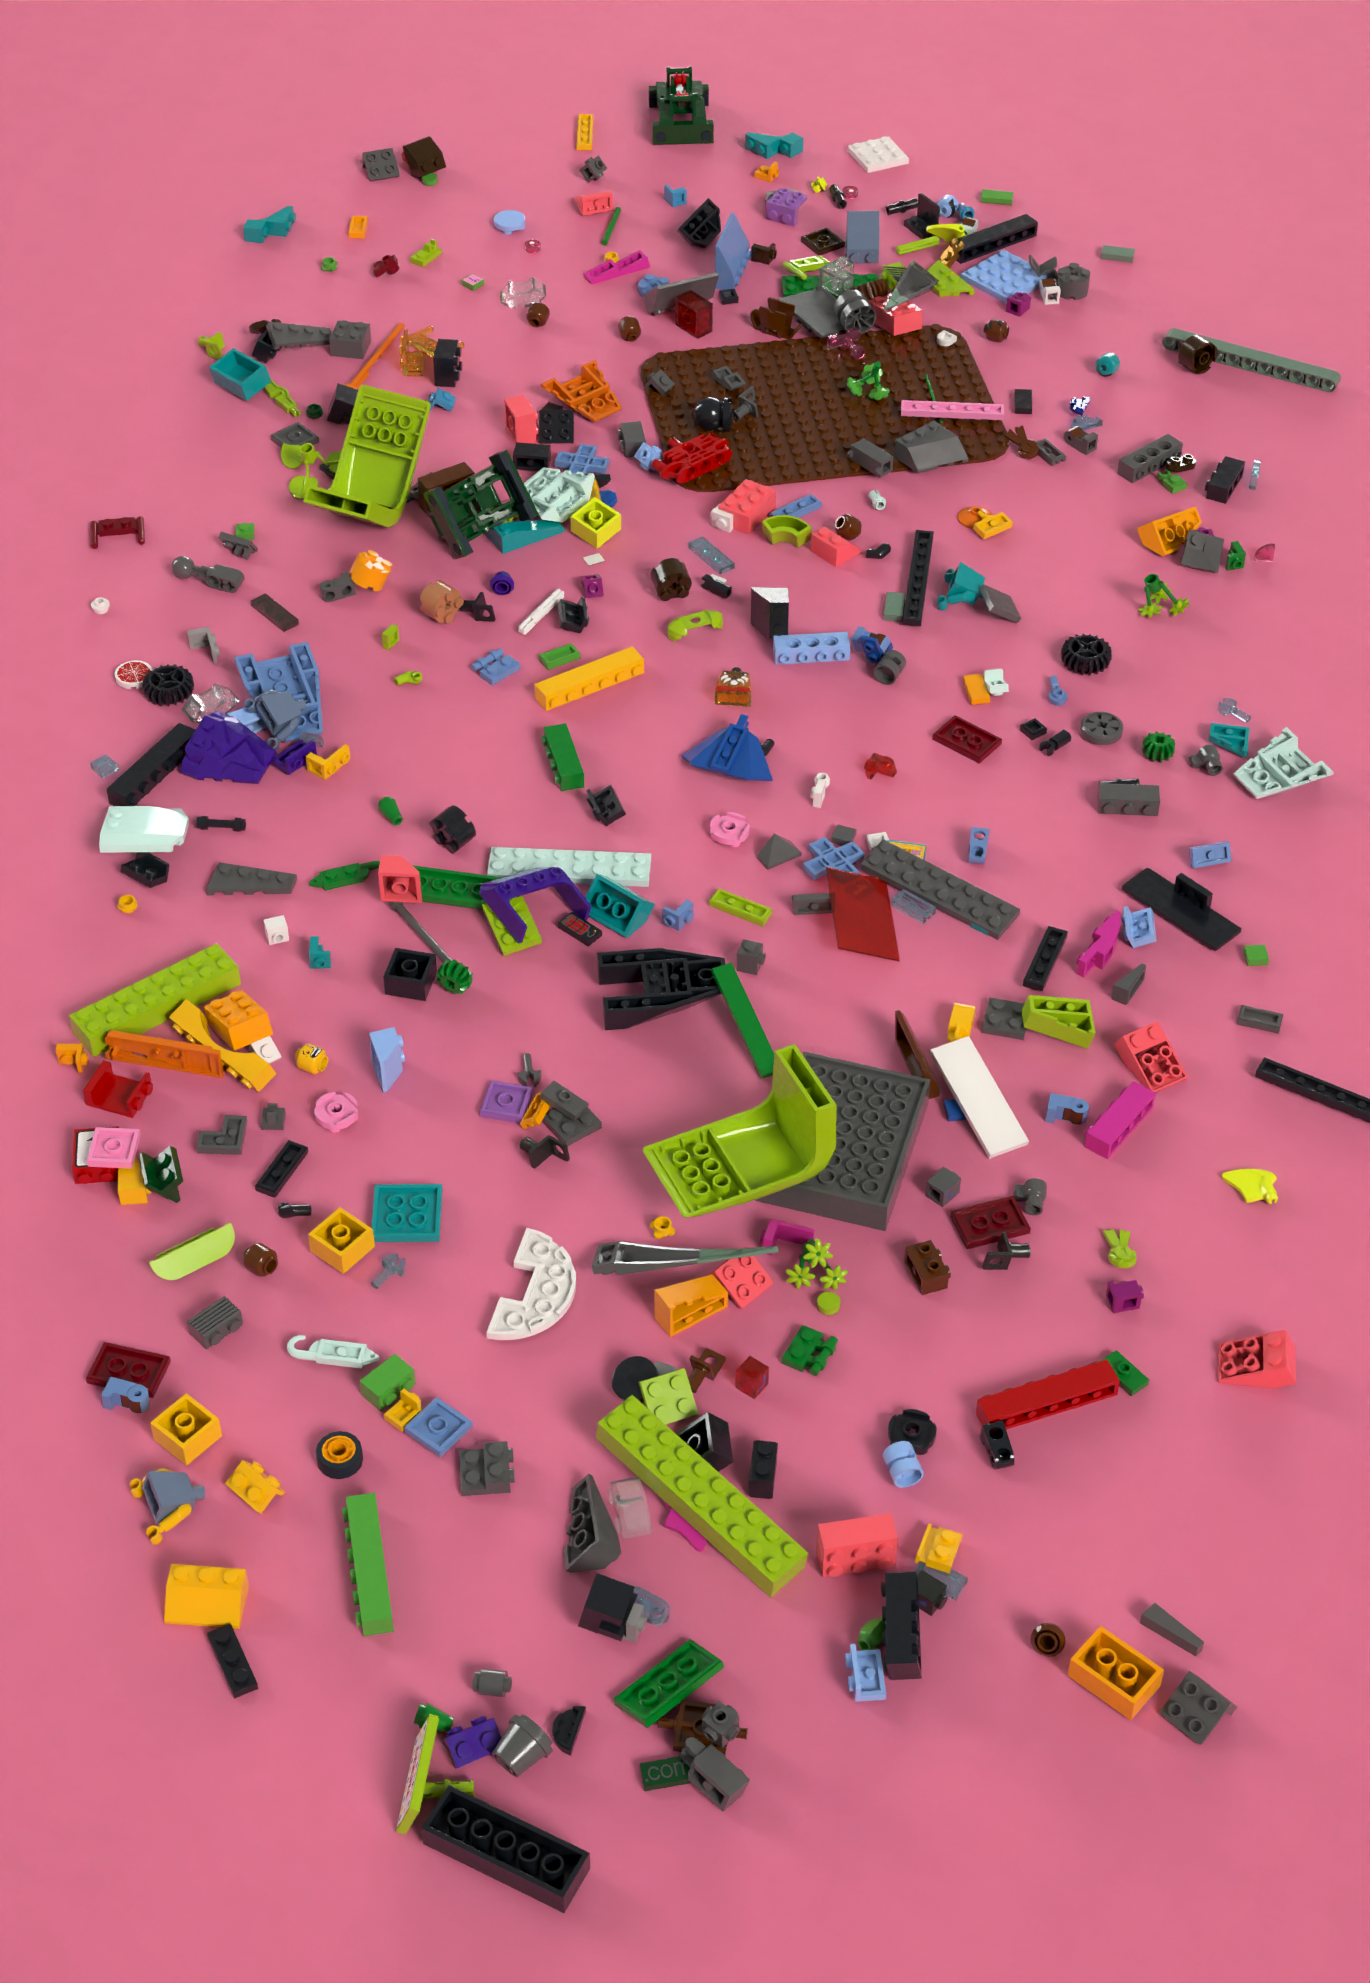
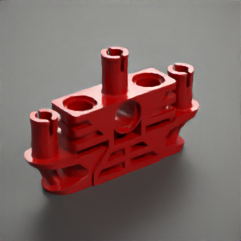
M709 433L707 437L701 434L685 443H681L673 437L668 442V447L671 449L663 453V461L659 458L655 459L652 462V467L661 473V478L667 480L677 478V482L683 484L727 463L732 457V451L728 448L727 439H721L714 433H711V435Z

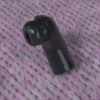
M883 543L877 549H867L866 558L883 559L890 553L891 546L888 543Z
M283 1202L278 1205V1214L282 1218L310 1216L312 1211L310 1204L289 1205Z

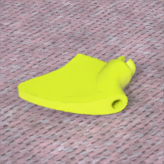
M938 224L927 226L926 228L927 232L939 236L946 243L952 241L953 238L958 239L966 236L963 232L965 228L960 224Z
M1239 1169L1222 1174V1180L1237 1189L1244 1197L1246 1203L1263 1199L1268 1204H1272V1200L1274 1203L1278 1200L1273 1186L1277 1177L1272 1172L1260 1169Z

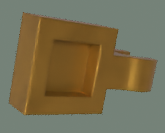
M956 238L952 239L951 246L949 245L940 257L942 263L948 268H951L959 257L958 252L964 247L962 241L956 245L958 243Z

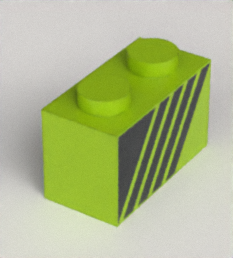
M901 262L885 265L882 269L881 279L885 281V284L892 292L906 269Z

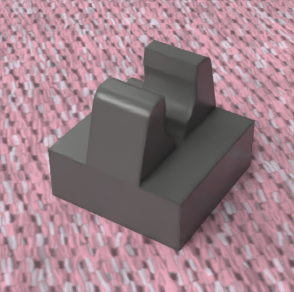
M268 1103V1108H263L262 1130H284L285 1108H278L277 1103Z

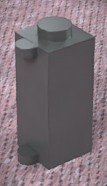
M864 438L851 445V450L848 451L847 456L863 468L880 478L893 471V456Z

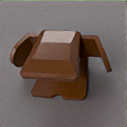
M771 297L767 299L769 308L760 306L759 310L751 311V322L756 330L780 339H791L803 326V324H800L796 329L791 328L795 305Z

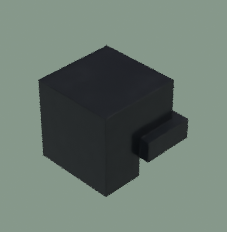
M338 383L330 402L327 420L340 424L341 421L349 424L358 390Z
M596 1573L578 1627L621 1641L626 1629L627 1619L638 1595L633 1593L635 1587Z

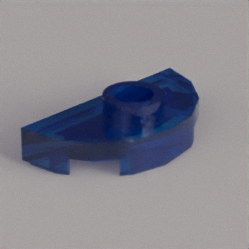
M1083 396L1082 399H1076L1074 397L1070 401V410L1082 416L1090 404L1091 398Z

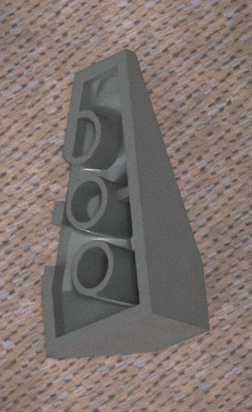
M588 1473L572 1488L569 1513L573 1516L571 1525L567 1527L566 1531L570 1538L569 1545L564 1546L563 1553L565 1568L569 1573L605 1569L621 1555L619 1536L594 1478Z

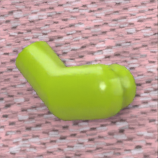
M408 671L394 677L396 686L404 683L418 684L422 681V674L418 671Z

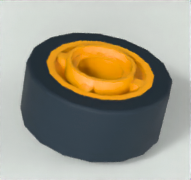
M343 1431L332 1432L324 1436L317 1444L316 1457L318 1467L329 1478H348L357 1473L361 1468L363 1462L362 1447L355 1435Z

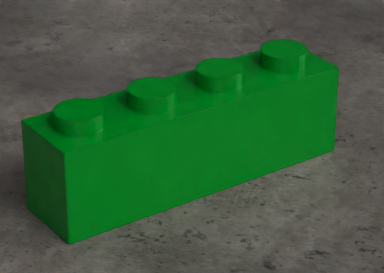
M567 724L545 726L544 735H541L543 747L546 746L545 752L547 759H550L551 771H555V783L559 784L561 791L584 788V772Z

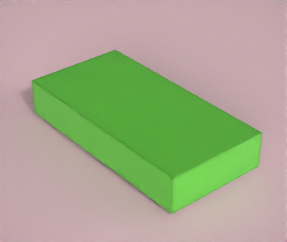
M983 189L981 202L1012 205L1014 192Z
M572 643L539 655V661L547 670L581 658L580 652Z

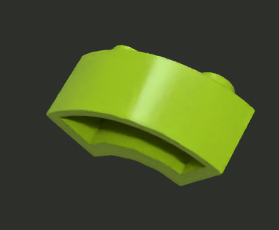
M777 515L762 521V532L772 545L779 542H788L799 548L811 540L812 527L797 517Z

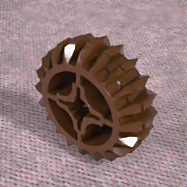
M883 279L850 289L861 291L867 300L875 299L878 296L884 297L888 294V288Z

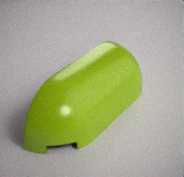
M226 1223L216 1230L211 1228L156 1255L155 1260L149 1261L151 1269L163 1279L176 1280L224 1257L234 1244L235 1233L231 1223Z

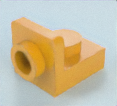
M774 162L770 167L761 165L754 172V178L771 183L779 174L778 162Z
M83 1044L56 1045L58 1063L66 1065L76 1064L78 1073H83L84 1065H88V1053L84 1052Z

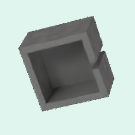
M346 320L337 321L329 339L331 356L364 359L371 343L370 324L348 322Z

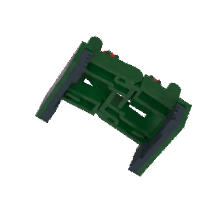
M508 450L497 452L490 456L489 459L492 465L443 491L440 486L423 493L431 509L426 514L430 516L439 534V540L446 539L455 559L466 557L473 553L469 541L517 515L520 521H526L539 515ZM501 480L510 499L501 501L493 483Z

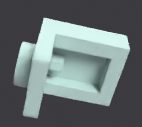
M1003 669L984 670V682L991 695L999 696L1003 692H1009L1008 684L1003 679Z

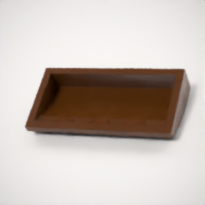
M896 1010L895 1041L911 1075L931 1079L929 1099L939 1097L938 1083L906 1016L900 1010Z

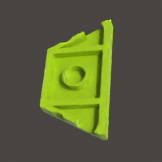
M940 260L936 261L927 270L939 280L936 286L931 289L937 296H959L960 292H968L969 296L974 295L975 289Z

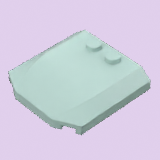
M109 806L100 832V853L172 852L174 845L180 846L184 843L189 826L188 816L181 808Z

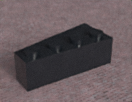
M916 1571L885 1573V1582H881L882 1597H885L886 1606H882L883 1622H886V1631H883V1645L886 1647L884 1671L889 1672L891 1680L922 1679L919 1591Z

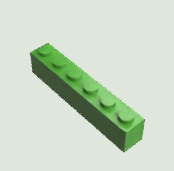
M375 1492L346 1497L347 1507H342L344 1522H349V1527L345 1528L346 1542L352 1543V1548H347L349 1563H354L355 1569H350L352 1584H357V1590H353L354 1606L360 1605V1611L355 1612L357 1627L363 1628L364 1636L394 1632Z

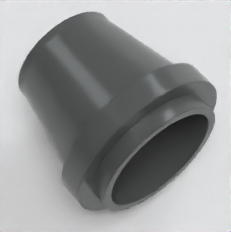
M523 1714L521 1716L514 1715L509 1720L510 1725L492 1752L497 1762L515 1777H519V1775L543 1757L547 1758L553 1752L551 1747L552 1741L549 1736L533 1720Z

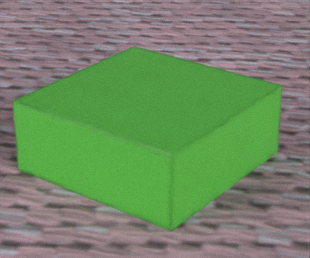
M1265 945L1244 946L1243 952L1247 966L1268 965L1269 957Z

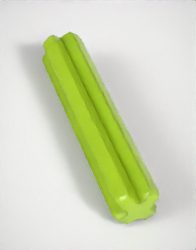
M933 236L899 245L896 247V253L903 255L937 246L940 244V239L938 236Z

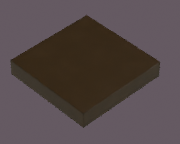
M828 228L801 237V242L820 256L845 247V241Z

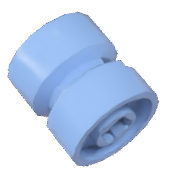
M907 1441L896 1442L884 1450L883 1459L887 1468L890 1469V1475L895 1486L900 1488L910 1487L923 1478V1469L919 1460H917L911 1443Z

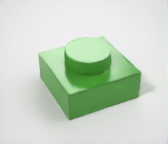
M254 523L236 524L237 537L254 540Z

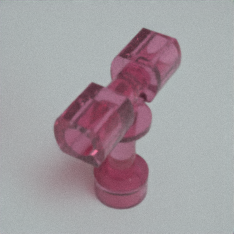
M858 327L846 330V334L843 335L837 333L827 337V345L830 349L841 345L844 348L849 347L851 355L857 360L865 355V349L861 345L853 343V341L861 339V331Z

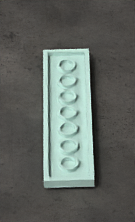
M491 847L487 875L507 877L533 868L559 867L574 884L592 885L596 875L600 874L613 879L623 886L649 887L651 853Z

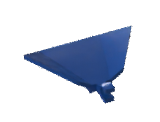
M741 714L736 725L730 724L729 727L719 730L682 754L684 760L697 768L743 780L773 781L759 739L749 732V728H747L749 722H747L748 715Z

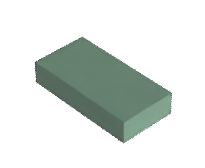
M1103 245L1101 259L1133 263L1135 249Z
M887 592L884 611L885 621L902 622L905 593Z

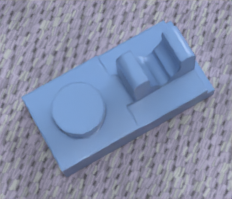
M1229 841L1189 847L1190 865L1192 868L1231 862Z

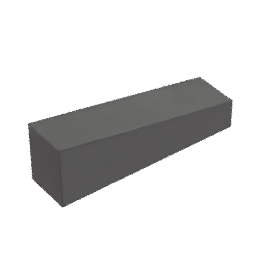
M1156 1603L1152 1604L1141 1615L1140 1624L1194 1656H1197L1202 1651L1204 1641Z

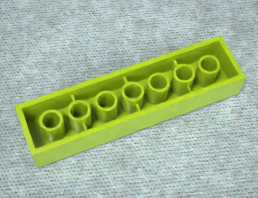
M216 943L70 1014L72 1033L92 1057L98 1056L108 1051L109 1045H106L105 1037L110 1030L140 1035L170 1020L169 1016L186 999L197 1007L241 985L239 967Z

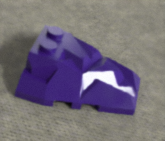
M217 710L212 712L211 715H204L185 747L186 755L182 760L180 772L197 780L215 778L216 781L222 782L223 779H233L236 783L259 784L277 752L237 718Z

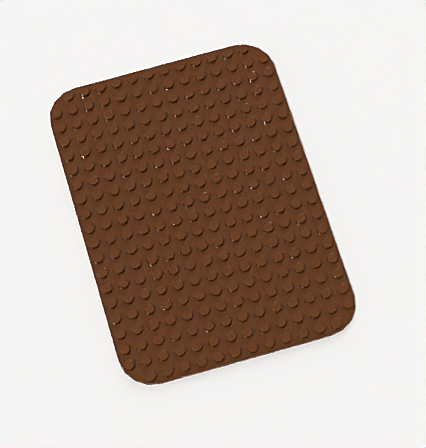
M939 324L922 326V329L893 336L886 330H870L860 335L836 334L824 338L805 337L801 339L774 340L771 342H756L734 346L725 345L715 348L707 347L705 349H690L667 353L659 352L647 359L641 366V380L663 452L671 449L668 447V442L673 437L681 443H685L701 434L707 437L709 433L710 435L714 433L717 437L721 439L726 438L728 441V448L732 451V457L727 463L683 484L678 483L677 478H673L678 485L696 492L735 490L745 479L764 486L872 475V472L855 463L847 456L848 451L851 450V445L863 438L893 456V471L891 472L913 470L894 457L895 440L932 421H936L958 436L968 457V462L956 461L954 465L995 460L1005 454L1009 447V439L1004 436V433H1007L1002 420L941 418L943 423H940L938 417L901 416L902 400L932 401L925 375H928L936 402L994 404L964 337L960 332L942 327ZM945 330L956 335L957 341L950 346H941L937 343V335ZM880 362V369H882L883 374L880 376L879 384H881V387L889 388L888 397L881 398L880 400L869 398L870 391L875 389V383L867 384L866 381L861 386L863 390L860 397L854 395L847 386V379L849 377L857 381L863 379L861 374L864 371V366ZM727 365L732 373L737 372L746 385L732 391L728 390L714 379L712 371ZM660 370L675 383L673 388L663 396L653 385L648 388L645 387L648 382V376ZM751 386L754 387L756 399L753 402L757 404V418L746 414L737 421L732 417L730 432H723L721 427L713 431L703 430L694 422L692 412L695 404L702 398L711 396L718 398L722 402L725 397H732L730 410L733 412L740 407L739 395ZM751 393L746 396L747 399L750 398ZM943 464V465H939L938 467H944V466H947V465H946V464Z

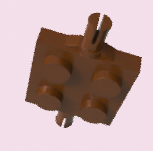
M682 1700L675 1719L664 1717L659 1719L658 1728L674 1729L673 1751L681 1752L686 1739L693 1737L706 1747L712 1744L726 1756L727 1744L722 1749L717 1744L710 1742L702 1733V1715L708 1707H714L716 1704ZM740 1728L735 1738L746 1740L748 1728Z

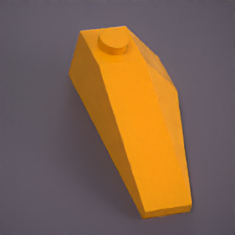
M1195 506L1138 527L1137 530L1144 546L1161 556L1176 552L1179 549L1178 547L1186 541L1188 531L1196 530L1202 521Z

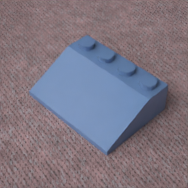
M735 213L730 214L715 246V273L718 272L719 274L715 289L720 290L735 289L737 285L739 286L740 277H743L744 268H747L748 260L751 259L749 242Z

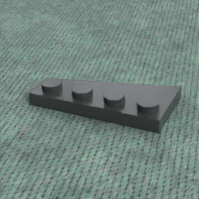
M268 322L266 325L274 349H279L280 346L292 348L293 345H299L300 347H306L307 344H312L313 346L330 345L329 339L332 334L330 328Z
M219 862L206 891L207 895H215V892H224V895H233V892H245V895H254V893L261 891L264 894H291L297 882V875Z

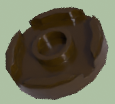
M272 319V320H271V322H279V323H282L281 320H279V319ZM262 320L252 323L249 326L250 333H264L267 329L266 325L270 321Z

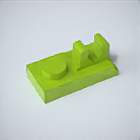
M430 239V244L426 242L423 249L410 257V263L425 267L441 255L442 250L437 248V241Z

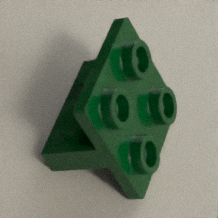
M168 1146L155 1158L141 1152L138 1156L145 1187L166 1199L178 1203L181 1200L178 1186L183 1182L176 1148Z

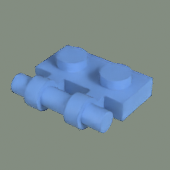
M500 648L492 650L484 658L480 657L471 665V668L474 672L480 669V677L489 684L494 685L520 670V663L509 655L502 658L501 656L504 655V651Z

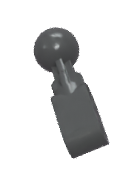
M187 556L175 558L171 565L173 574L179 579H187L194 575L206 581L209 587L229 593H235L245 579L244 574L237 569L218 564L213 567L195 566L192 559Z

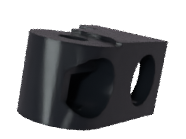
M999 1421L982 1425L980 1439L989 1454L993 1469L1014 1466V1453L1004 1422Z

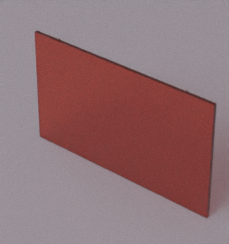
M826 867L838 949L899 962L900 958L887 882L875 877Z

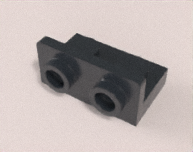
M136 852V859L122 864L121 872L152 888L167 882L170 865L148 852Z

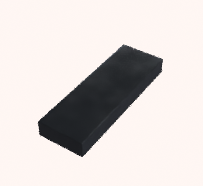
M288 1140L255 1185L256 1191L276 1198L308 1154V1147Z

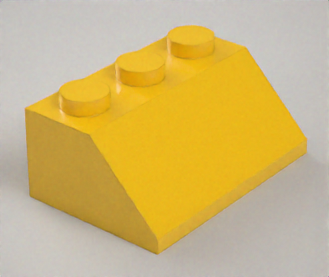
M171 1564L166 1584L165 1624L220 1628L231 1623L233 1629H240L249 1589L246 1569Z

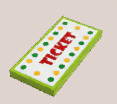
M429 1714L415 1740L396 1832L400 1834L408 1832L420 1812L439 1718L436 1715Z

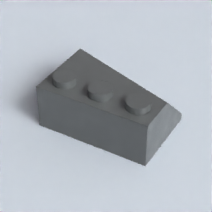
M932 421L895 440L894 457L917 473L937 469L939 465L943 464L951 466L956 461L968 462V457L958 436L936 421Z

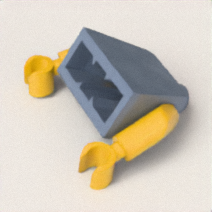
M160 1468L156 1471H148L142 1481L135 1478L130 1482L132 1496L140 1498L145 1494L155 1523L160 1524L158 1527L155 1525L149 1526L146 1530L147 1537L156 1534L150 1539L153 1545H157L162 1541V1532H168L191 1514L196 1500H203L205 1498L204 1486H192L185 1472H173Z

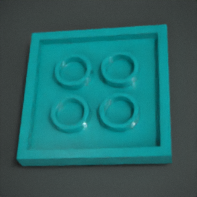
M442 1184L375 1185L372 1215L374 1242H440Z

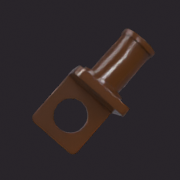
M708 1348L704 1350L700 1358L691 1355L689 1359L693 1370L688 1380L692 1393L697 1392L705 1377L714 1381L726 1361L725 1356ZM709 1357L717 1359V1365L713 1368L711 1364L705 1362Z

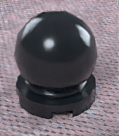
M711 396L699 400L692 412L696 425L707 431L717 430L721 427L723 432H730L732 424V410H730L732 397H725L722 402L718 398Z

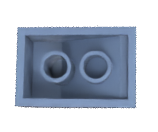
M847 211L845 246L847 264L879 262V211Z

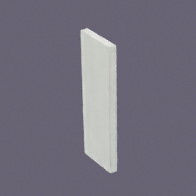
M969 1036L930 1050L932 1059L989 1159L1028 1145V1138Z

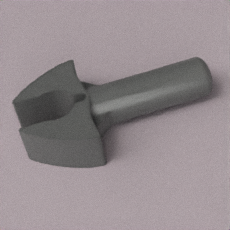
M525 1053L522 1056L524 1072L517 1073L518 1081L523 1086H527V1080L531 1077L536 1087L541 1080V1070H533L531 1055Z

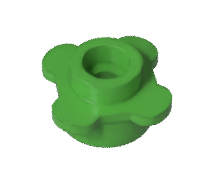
M332 257L324 258L321 270L327 272L337 269L336 265H338V262Z

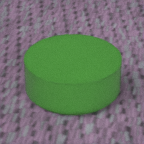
M434 173L422 176V183L426 186H433L438 182L437 175Z

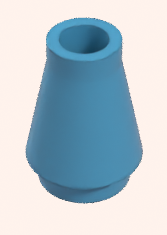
M964 203L959 204L958 211L962 221L965 217L974 218L975 211L972 207Z

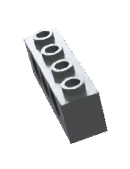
M1166 434L1119 459L1117 474L1127 481L1134 483L1164 467L1167 459L1181 456L1183 443L1173 436Z

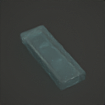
M702 536L688 542V548L719 574L735 568V563L705 537Z

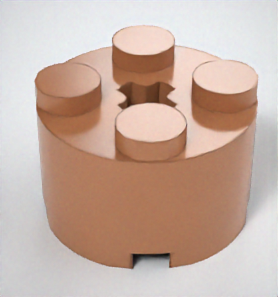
M435 580L437 581L436 583L428 584L420 596V601L422 602L420 610L440 623L446 622L449 624L463 605L464 599L461 598L460 592L441 580Z

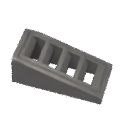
M1140 964L1114 984L1112 1000L1124 1005L1129 1003L1145 979V964Z

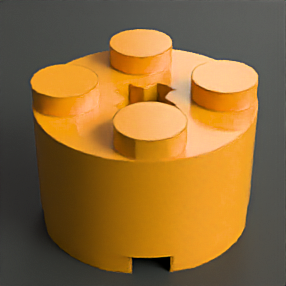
M373 550L360 552L353 563L349 575H352L351 579L357 585L365 589L368 586L373 587L372 591H381L391 572L392 563L378 557V554Z

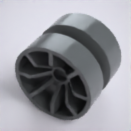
M848 290L842 293L834 303L833 312L849 334H863L874 325L876 312L861 291Z

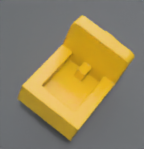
M406 1389L400 1391L401 1400L384 1414L385 1421L401 1432L422 1411L420 1398L415 1393H410Z

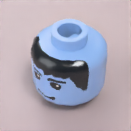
M945 195L937 202V205L940 207L939 215L941 217L950 218L958 211V200L952 195Z

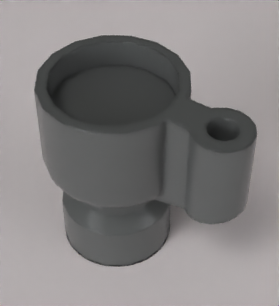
M1205 745L1199 749L1198 754L1189 756V761L1195 769L1205 766L1211 776H1216L1223 771V766L1219 761L1220 755L1214 745Z
M1032 1178L1027 1180L1025 1185L1017 1184L1014 1186L1013 1195L1016 1201H1026L1025 1212L1027 1214L1039 1215L1043 1212V1201L1046 1198L1047 1184L1041 1179Z

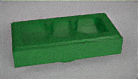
M1117 1350L1101 1360L1108 1359L1120 1380L1119 1386L1130 1396H1133L1149 1385V1379Z

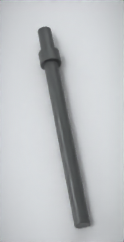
M389 902V906L405 919L443 963L447 960L453 961L403 906V902Z

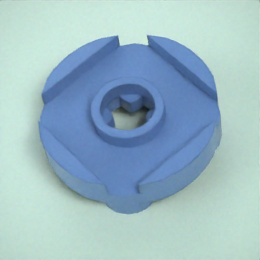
M647 274L638 283V293L640 292V296L644 298L643 295L653 288L669 284V279Z

